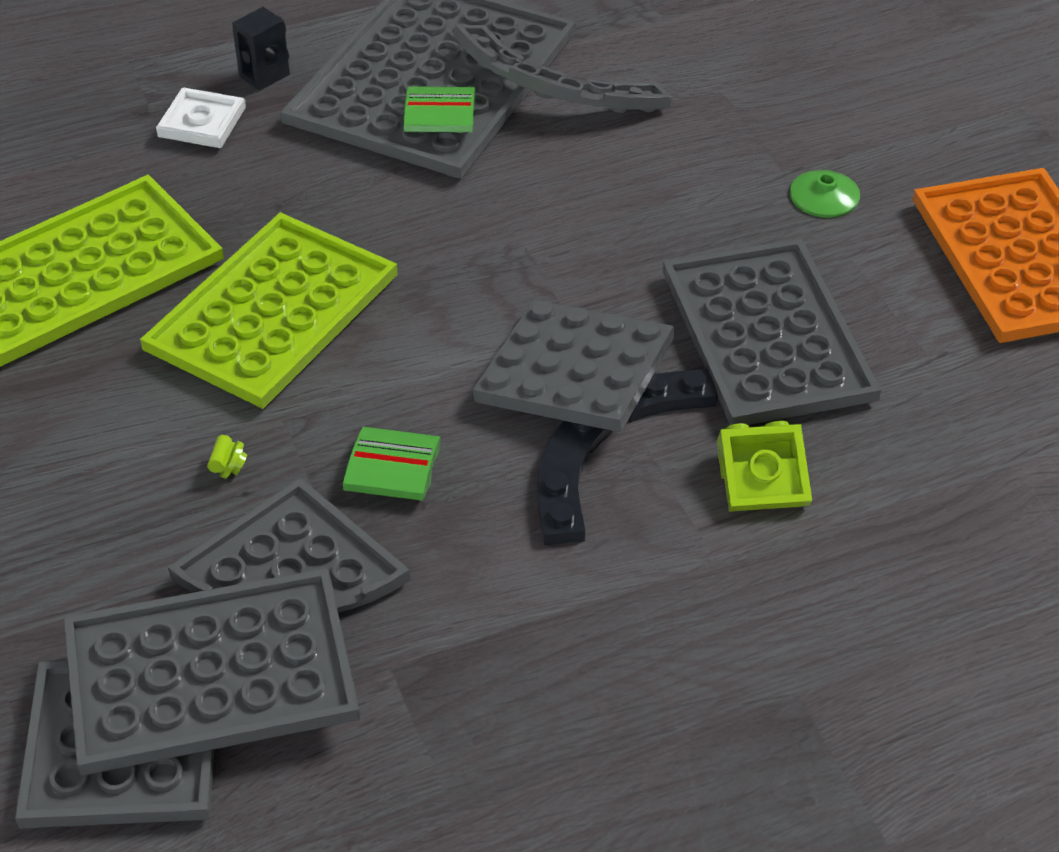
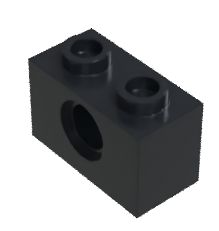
M261 7L232 22L238 72L241 79L261 91L290 75L289 52L287 50L285 34L286 25L280 16L275 15L265 7Z

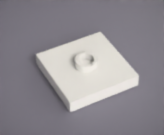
M182 88L157 125V135L161 138L222 148L246 108L245 99Z

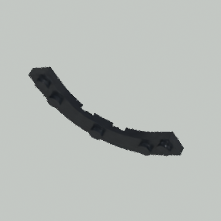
M708 368L654 373L628 421L631 423L643 417L661 412L716 407L717 395ZM563 421L549 440L542 456L537 484L538 513L544 545L585 541L586 530L578 490L583 464L588 454L593 453L600 443L612 434L611 430Z

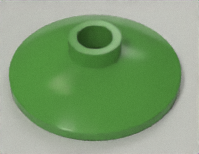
M814 170L799 175L792 182L790 197L797 208L809 215L821 218H836L849 214L857 207L860 200V191L853 180L841 173L829 170Z

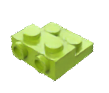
M774 421L766 424L765 427L749 428V425L739 423L729 425L725 429L720 430L717 438V449L721 479L725 480L729 512L810 506L812 494L801 424L789 425L786 421Z

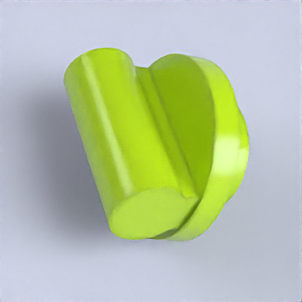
M227 435L218 436L207 464L208 469L211 472L220 473V477L224 479L230 473L238 475L247 458V454L242 452L244 443L239 440L234 443Z

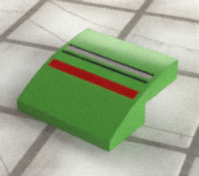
M408 87L404 113V132H473L475 87Z
M362 427L350 456L343 481V490L423 501L431 484L432 467L440 452L441 436Z

